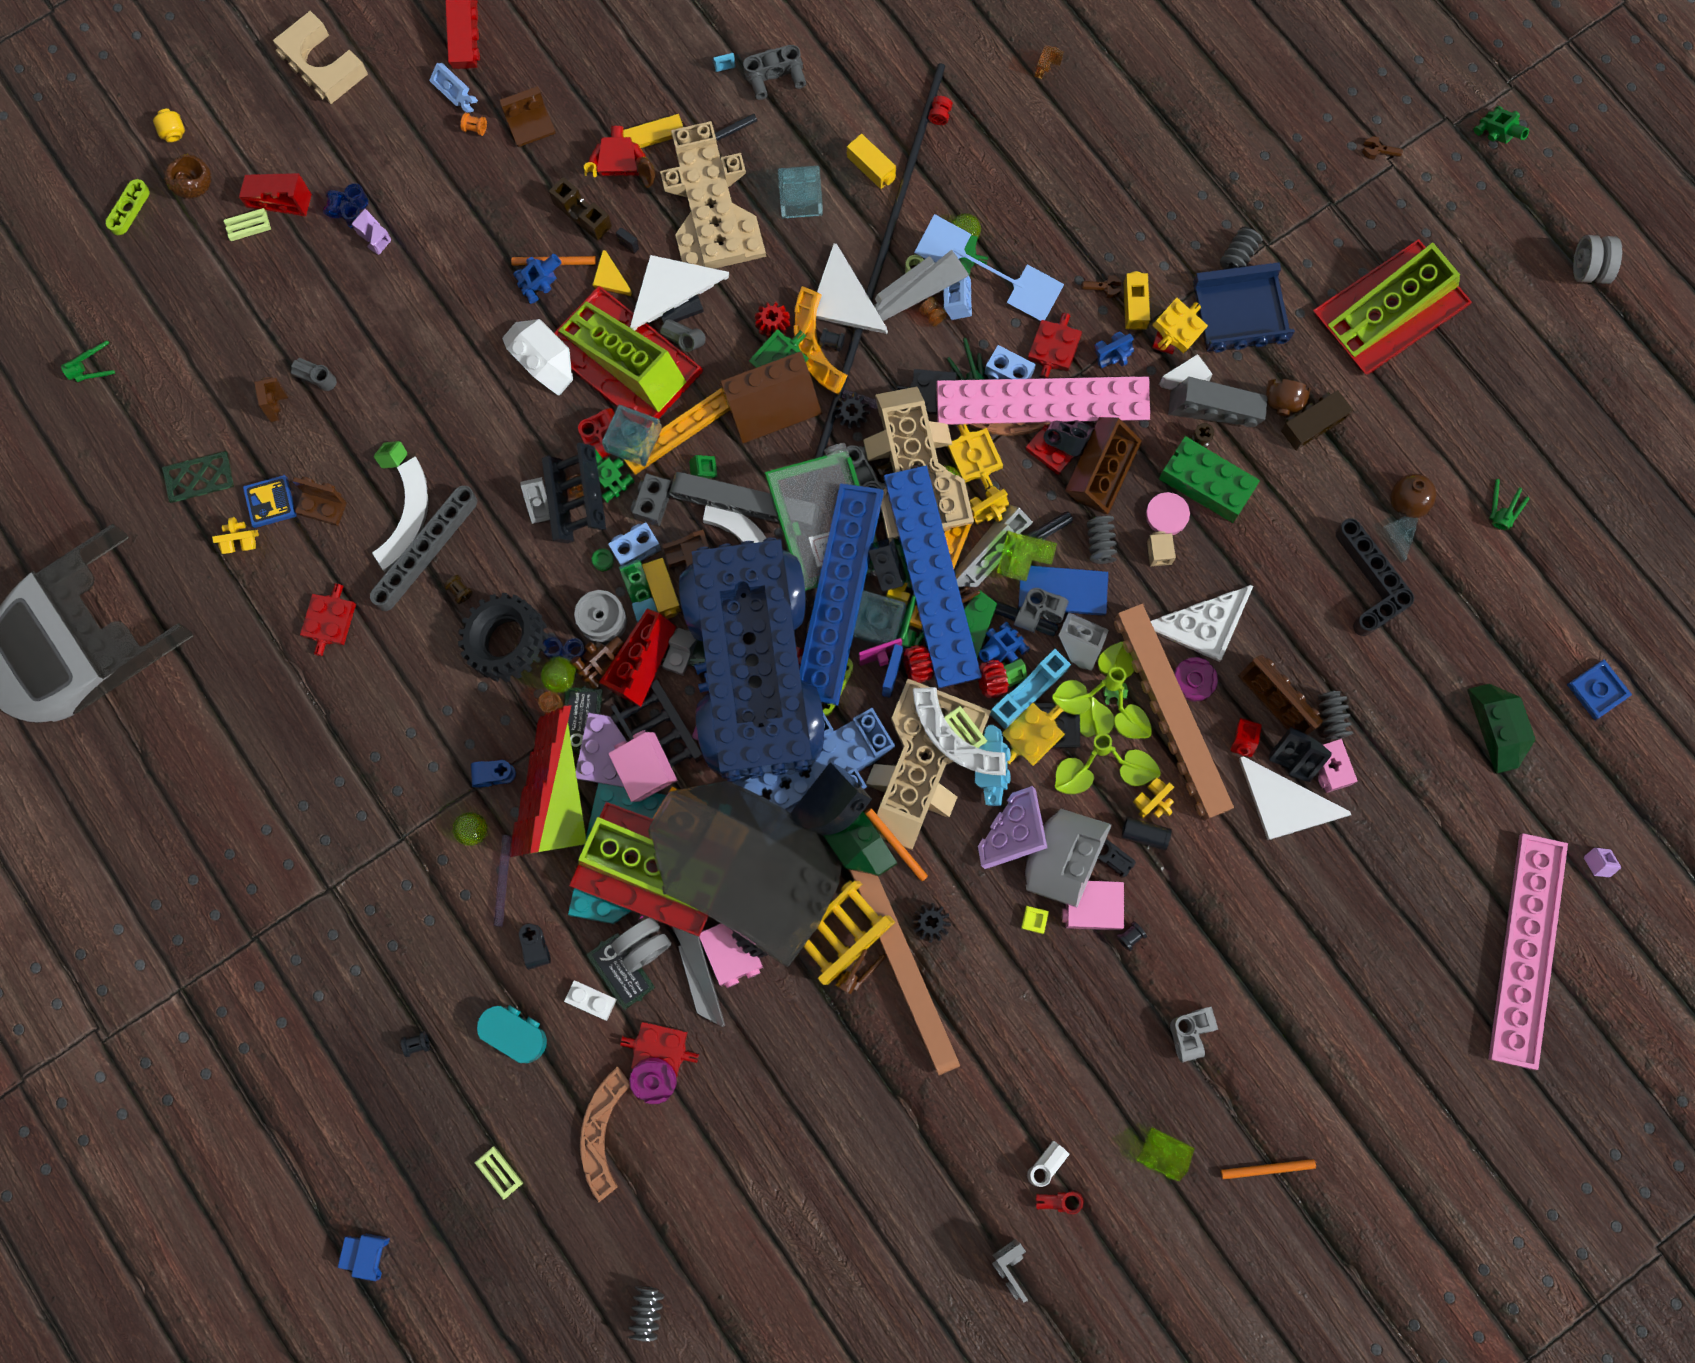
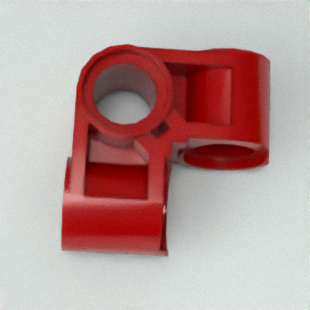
M608 408L582 420L578 425V431L583 443L595 446V449L602 458L612 454L604 438L617 434L621 431L622 427L613 409ZM586 429H594L592 434H584Z

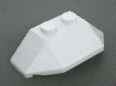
M542 320L515 322L502 338L506 349L535 379L560 396L573 381L569 348Z

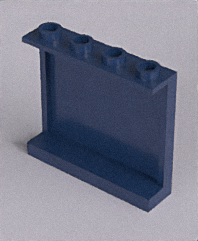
M1280 262L1196 274L1193 287L1196 301L1201 306L1199 310L1200 319L1208 325L1203 331L1207 352L1214 351L1219 353L1231 348L1241 350L1247 346L1255 345L1256 347H1262L1268 343L1284 344L1290 341L1295 331L1289 328L1278 278L1281 271Z

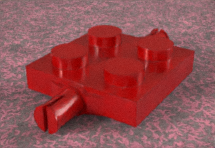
M1065 312L1062 313L1059 323L1041 320L1028 356V360L1043 366L1039 376L1041 379L1043 377L1048 379L1051 369H1061L1069 372L1082 331L1067 326L1071 317L1068 313L1067 315Z
M334 584L332 595L321 596L312 594L300 635L304 638L314 639L317 642L314 655L323 657L326 644H345L356 604L340 598L344 587L341 584Z
M644 1021L641 1023L640 1032L636 1039L622 1036V1042L620 1043V1046L633 1048L632 1069L641 1060L659 1058L672 1066L676 1078L678 1077L680 1065L684 1060L697 1064L698 1059L696 1058H699V1053L686 1051L687 1031Z

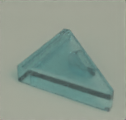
M1405 516L1382 528L1401 563L1407 560L1408 551L1412 544L1419 518Z

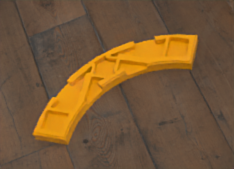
M802 286L794 311L796 313L794 336L799 330L806 335L798 346L809 358L806 362L809 372L821 385L839 395L848 375L837 370L827 360L820 348L816 334V314L822 295Z

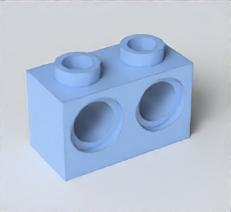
M969 275L944 289V308L951 320L972 316L971 279Z
M998 345L986 365L984 374L990 380L1030 379L1036 364ZM995 364H1002L1004 368L999 369L995 367ZM1019 373V374H1021L1023 377H1022V378H1016V377H1014L1013 374Z
M647 523L633 526L630 532L625 535H617L609 543V547L620 566L631 564L638 559L642 562L661 551V547ZM643 536L649 538L646 543L638 542V540ZM623 547L630 548L626 554L619 553Z

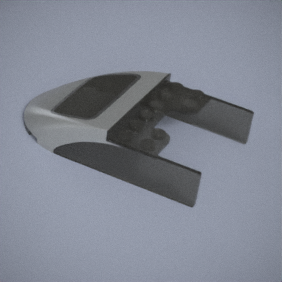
M111 524L39 572L32 571L18 583L0 605V709L8 715L32 723L55 722L68 718L194 636L189 629L178 623L145 646H139L128 627L122 622L114 621L104 628H100L80 595L88 591L93 586L95 580L87 565L129 538L127 533L115 524Z

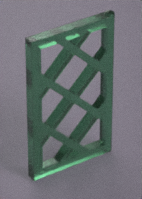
M227 451L162 467L170 503L234 487ZM223 458L220 468L211 464L213 459ZM203 463L197 474L189 470L191 465ZM208 466L217 471L211 481L202 477ZM182 469L175 479L170 477L169 470ZM186 472L194 476L188 487L180 483ZM221 474L225 475L228 483L216 485L215 482ZM199 479L208 484L204 489L192 490ZM177 485L185 489L183 494L173 495V490Z

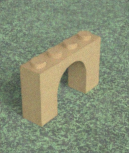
M309 11L273 40L277 47L275 52L283 61L286 59L289 62L288 65L296 74L299 72L302 75L301 78L309 87L312 85L315 88V93L322 100L325 98L332 104L367 76L368 73L363 63L350 50L325 67H314L307 64V57L310 51L329 36L324 24Z

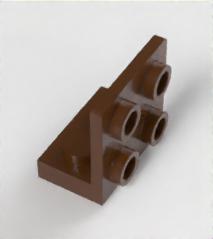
M538 86L499 100L518 147L556 133Z
M294 477L292 482L303 492L295 513L303 517L338 526L347 502L341 497L342 494L335 490V486L325 482L322 485L317 484L314 480L307 477H302L301 479Z

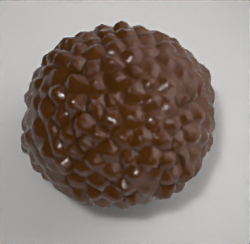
M184 154L175 158L164 171V180L168 188L180 197L188 199L197 198L206 193L211 183L209 167L195 155Z

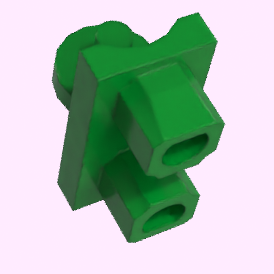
M639 559L631 564L618 567L632 603L642 602L652 596Z

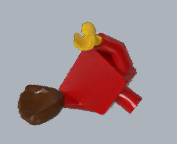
M611 126V137L601 139V143L596 145L590 155L588 163L584 165L585 176H587L588 172H593V177L597 176V172L600 176L640 175L646 188L652 186L655 179V169L652 163L646 158L640 146L632 141L631 137H624L623 126Z

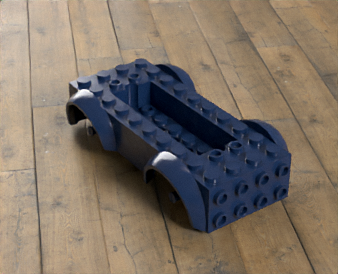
M766 538L763 542L754 543V541H744L741 545L732 546V544L719 545V548L713 549L709 547L697 548L696 551H692L693 562L680 574L679 592L686 624L693 637L704 644L710 693L698 702L696 708V728L703 757L710 769L722 776L723 779H727V782L739 781L743 776H750L751 779L761 778L764 773L783 775L786 774V770L795 769V772L808 771V767H812V764L820 757L823 749L824 718L817 688L800 678L794 630L802 624L805 614V584L798 557L782 550L781 539L776 540V538ZM746 633H753L756 636V641L752 645H747L743 642V636ZM749 656H756L759 659L756 666L751 667L746 664ZM758 676L761 678L762 684L759 688L749 686V679L751 677Z

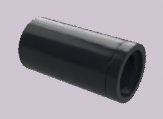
M1127 816L1121 838L1166 851L1172 829Z

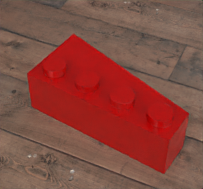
M446 0L448 62L453 69L477 68V61H480L479 48H477V40H479L477 28L478 0Z
M647 608L599 683L616 695L641 707L676 626L660 613Z

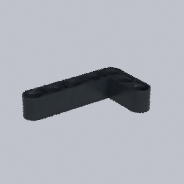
M1348 518L1337 528L1335 532L1336 538L1383 599L1354 621L1353 629L1355 633L1360 636H1367L1409 608L1414 602V595L1356 519ZM1344 528H1349L1352 534L1346 533ZM1357 545L1363 546L1365 552L1360 551ZM1371 562L1376 563L1378 569H1374L1371 566ZM1384 580L1390 581L1392 587H1388ZM1397 597H1401L1404 600L1405 605L1400 604L1397 600ZM1380 609H1384L1387 612V616H1383L1380 613ZM1362 620L1367 621L1370 624V628H1366L1362 624Z

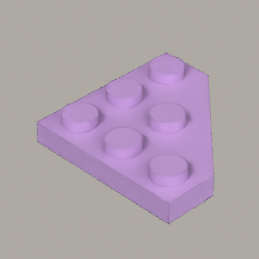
M588 713L576 768V777L578 780L624 787L608 753L615 750V745L626 741L611 717Z
M1033 786L1010 795L1002 813L999 812L990 826L991 831L986 839H982L979 843V856L981 866L984 869L1047 848L1037 794Z

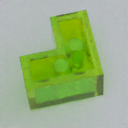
M1008 530L997 573L1005 577L1027 581L1032 560L1052 565L1057 543Z

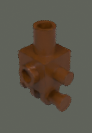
M615 636L605 646L600 642H597L595 645L589 642L585 646L587 652L582 656L585 661L582 662L581 658L576 656L570 663L572 666H575L577 669L576 673L579 676L583 675L582 680L588 682L590 687L595 689L600 685V680H597L595 676L597 674L602 677L615 659L614 655L620 651L624 643L618 636Z

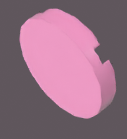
M1170 492L1160 493L1153 497L1146 510L1147 523L1155 532L1164 531L1166 534L1172 533V535L1184 529L1190 516L1189 506L1186 501L1179 495Z

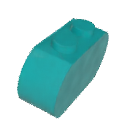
M511 1005L507 1008L494 1006L487 1009L480 1016L477 1024V1032L481 1040L519 1063H531L541 1057L545 1051L547 1039L545 1032L539 1028V1022L530 1017L527 1020L519 1016L521 1011Z

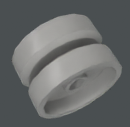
M1584 235L1580 239L1574 255L1573 273L1575 280L1586 283L1593 280L1596 283L1602 284L1612 283L1621 265V240L1616 236L1600 238L1598 235Z
M603 590L591 591L581 597L576 604L574 613L576 624L585 638L592 643L600 642L606 645L615 636L620 638L626 630V612L621 602L612 593Z
M647 918L636 924L611 944L617 956L628 954L623 960V965L629 973L649 964L671 946V942L665 934L654 936L660 928L654 919Z

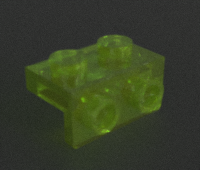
M1151 1127L1137 1161L1144 1164L1147 1168L1165 1174L1169 1179L1180 1181L1189 1170L1195 1148Z

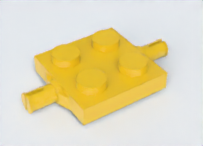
M1176 298L1154 322L1152 326L1163 337L1161 342L1158 343L1159 348L1164 344L1161 350H1165L1171 344L1184 354L1207 328L1208 325L1196 315L1201 309L1199 303L1195 302L1188 308Z
M966 424L957 425L961 436L952 441V445L947 446L960 477L965 480V483L974 479H981L985 490L993 487L989 475L992 472L1003 469V463L987 428L977 432H969Z
M1032 703L1002 733L1013 748L1010 751V761L1007 762L1011 764L1020 755L1034 766L1065 735L1054 721L1064 710L1059 705H1056L1047 714Z

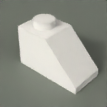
M1197 354L1165 374L1159 385L1161 388L1173 390L1187 377L1210 381L1213 374Z

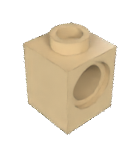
M1159 531L1150 535L1147 541L1150 567L1172 565L1176 558L1172 533L1166 534L1164 531Z

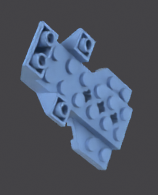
M873 708L854 717L853 721L833 731L832 726L823 713V749L820 757L812 764V767H808V770L811 771L809 778L805 779V776L801 778L802 772H795V769L786 770V774L783 775L764 773L761 778L751 779L750 776H743L741 780L733 782L768 846L778 843L804 828L797 824L789 814L830 762L844 768L862 789L867 788L859 771L874 764L895 747ZM783 781L791 782L789 789L781 788ZM766 791L772 793L770 794L771 799L767 801L765 798L761 799L763 797L762 793Z

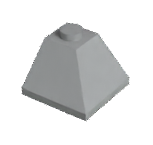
M1068 613L1059 637L1070 661L1082 669L1092 671L1109 630Z

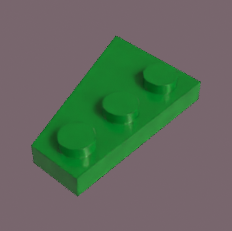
M980 591L979 595L973 597L964 609L977 659L997 603L982 591Z

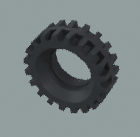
M502 593L501 598L495 594L490 595V601L486 602L484 599H481L479 601L480 607L477 609L471 607L469 611L472 615L469 619L463 618L462 622L466 625L464 629H459L458 633L463 637V640L458 641V646L464 650L461 652V655L467 660L466 663L486 678L489 677L494 681H499V678L508 682L512 675L519 679L522 677L521 672L523 670L527 672L533 670L530 665L534 661L540 662L541 658L538 657L540 651L545 652L546 646L542 642L543 640H548V634L543 631L547 626L541 620V614L524 599L522 600L514 594L511 597L507 593ZM505 622H518L522 629V636L517 647L505 656L496 657L491 655L489 640L495 629Z

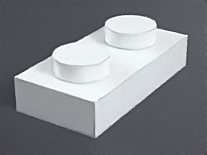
M574 980L564 1002L607 1021L617 999Z

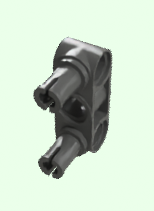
M787 45L751 55L743 62L745 79L752 85L758 100L767 97L763 81L769 79H776L780 76L791 74L795 88L800 89L806 86V80L802 71L803 62L800 49L796 45Z
M848 446L844 452L847 451L848 457L853 456L857 459L852 462L859 485L884 490L886 487L885 482H878L871 465L868 463L865 446Z

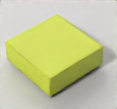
M1026 906L1021 929L1044 934L1049 911Z

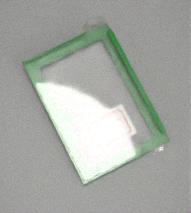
M845 443L826 448V456L764 473L788 552L798 557L800 561L805 591L818 588L840 483L860 486ZM871 557L867 569L869 577L877 576Z

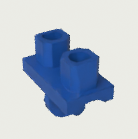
M1119 331L1111 337V344L1107 345L1104 341L1095 344V353L1098 356V365L1101 368L1111 363L1115 364L1118 362L1121 366L1128 363L1127 357L1131 356V353L1134 352L1132 344L1134 337L1131 334L1125 336Z

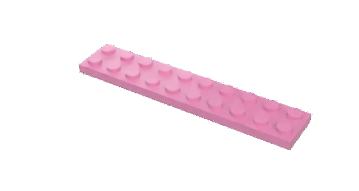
M1149 377L951 380L936 382L937 422L948 425L1051 423L1056 420L1062 422H1076V420L1081 422H1097L1099 417H1119L1122 421L1150 420Z
M1528 834L1519 835L1488 1060L1532 1070H1538L1568 843Z

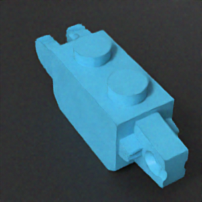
M988 725L984 731L987 743L980 746L979 749L991 752H1004L1006 776L990 775L975 771V783L984 789L986 805L1000 806L1003 790H1007V783H1010L1011 779L1010 771L1007 770V761H1010L1011 754L1010 749L1003 743L1002 731L994 725Z

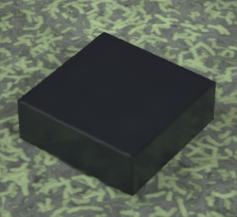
M620 227L616 232L618 243L635 254L639 250L637 238Z

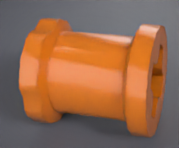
M465 112L461 119V130L464 132L467 130L477 132L478 135L483 136L487 128L486 118L470 116L469 113Z

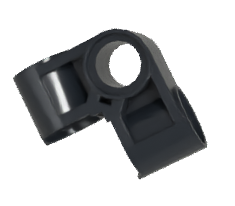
M1056 420L1049 424L1044 433V441L1048 445L1058 448L1069 455L1079 456L1085 445H1087L1094 427L1079 420H1076L1073 425Z

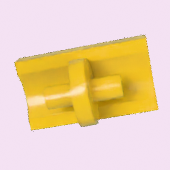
M993 486L986 491V500L981 501L978 497H975L969 501L974 522L977 525L985 520L990 521L993 518L996 522L1003 520L1001 513L1005 512L1006 507L1009 506L1008 494L1004 489L999 491Z
M231 517L228 519L227 525H222L223 532L230 531L231 534L213 536V543H218L221 554L235 552L233 540L240 539L242 551L256 549L255 537L259 536L258 530L239 532V529L246 528L245 522L238 523L235 517Z
M1156 778L1147 787L1156 796L1150 800L1142 792L1133 801L1140 810L1138 815L1142 819L1155 806L1158 809L1153 814L1157 818L1162 814L1166 816L1172 814V810L1169 807L1174 803L1173 800L1170 798L1165 802L1161 800L1174 786L1170 782L1166 785L1163 781Z

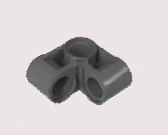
M1033 588L1029 590L1018 612L1014 626L1035 633L1040 617L1053 623H1061L1069 601L1060 595L1049 593L1040 588ZM1035 597L1039 599L1040 604L1032 603L1030 598Z

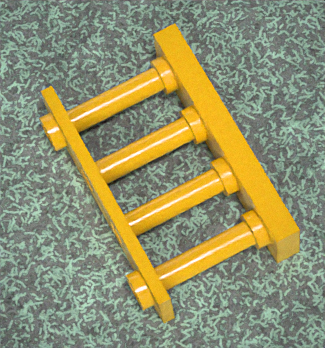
M860 881L847 882L841 888L842 893L806 927L798 928L791 936L793 939L788 942L790 946H797L800 943L822 968L821 972L823 974L818 979L823 985L830 984L860 956L863 949L867 950L896 923L890 915L878 916L857 892V889L863 885ZM849 897L872 922L871 925L873 927L867 933L865 931L862 932L840 907ZM832 913L839 918L855 937L856 943L851 948L845 947L823 922ZM817 928L839 953L837 955L839 959L836 962H828L807 938L814 929Z

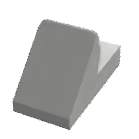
M542 477L520 482L532 524L550 520L547 494Z
M678 628L669 640L670 648L662 665L663 669L684 676L698 641L691 632Z

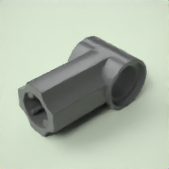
M671 319L666 320L661 327L660 333L662 336L678 344L686 352L702 347L706 340L702 330L697 328L690 329Z
M302 358L294 360L291 365V374L314 384L323 391H330L336 386L337 380L335 376L324 365H316Z

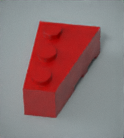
M299 173L252 174L244 176L239 198L247 208H264L267 211L306 216L312 194Z

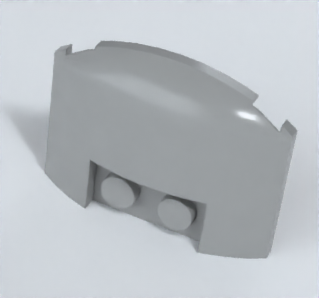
M1060 809L1043 825L1047 848L1028 855L1025 868L1026 890L1077 908L1111 828V824Z

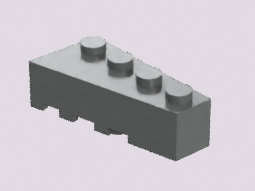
M1187 377L1171 391L1168 415L1256 427L1265 420L1267 396Z

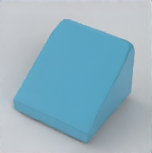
M734 53L714 57L715 71L719 72L735 68Z
M653 598L632 603L637 623L647 608L657 612Z

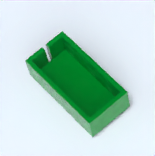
M1186 436L1159 480L1231 523H1234L1260 482L1256 477Z

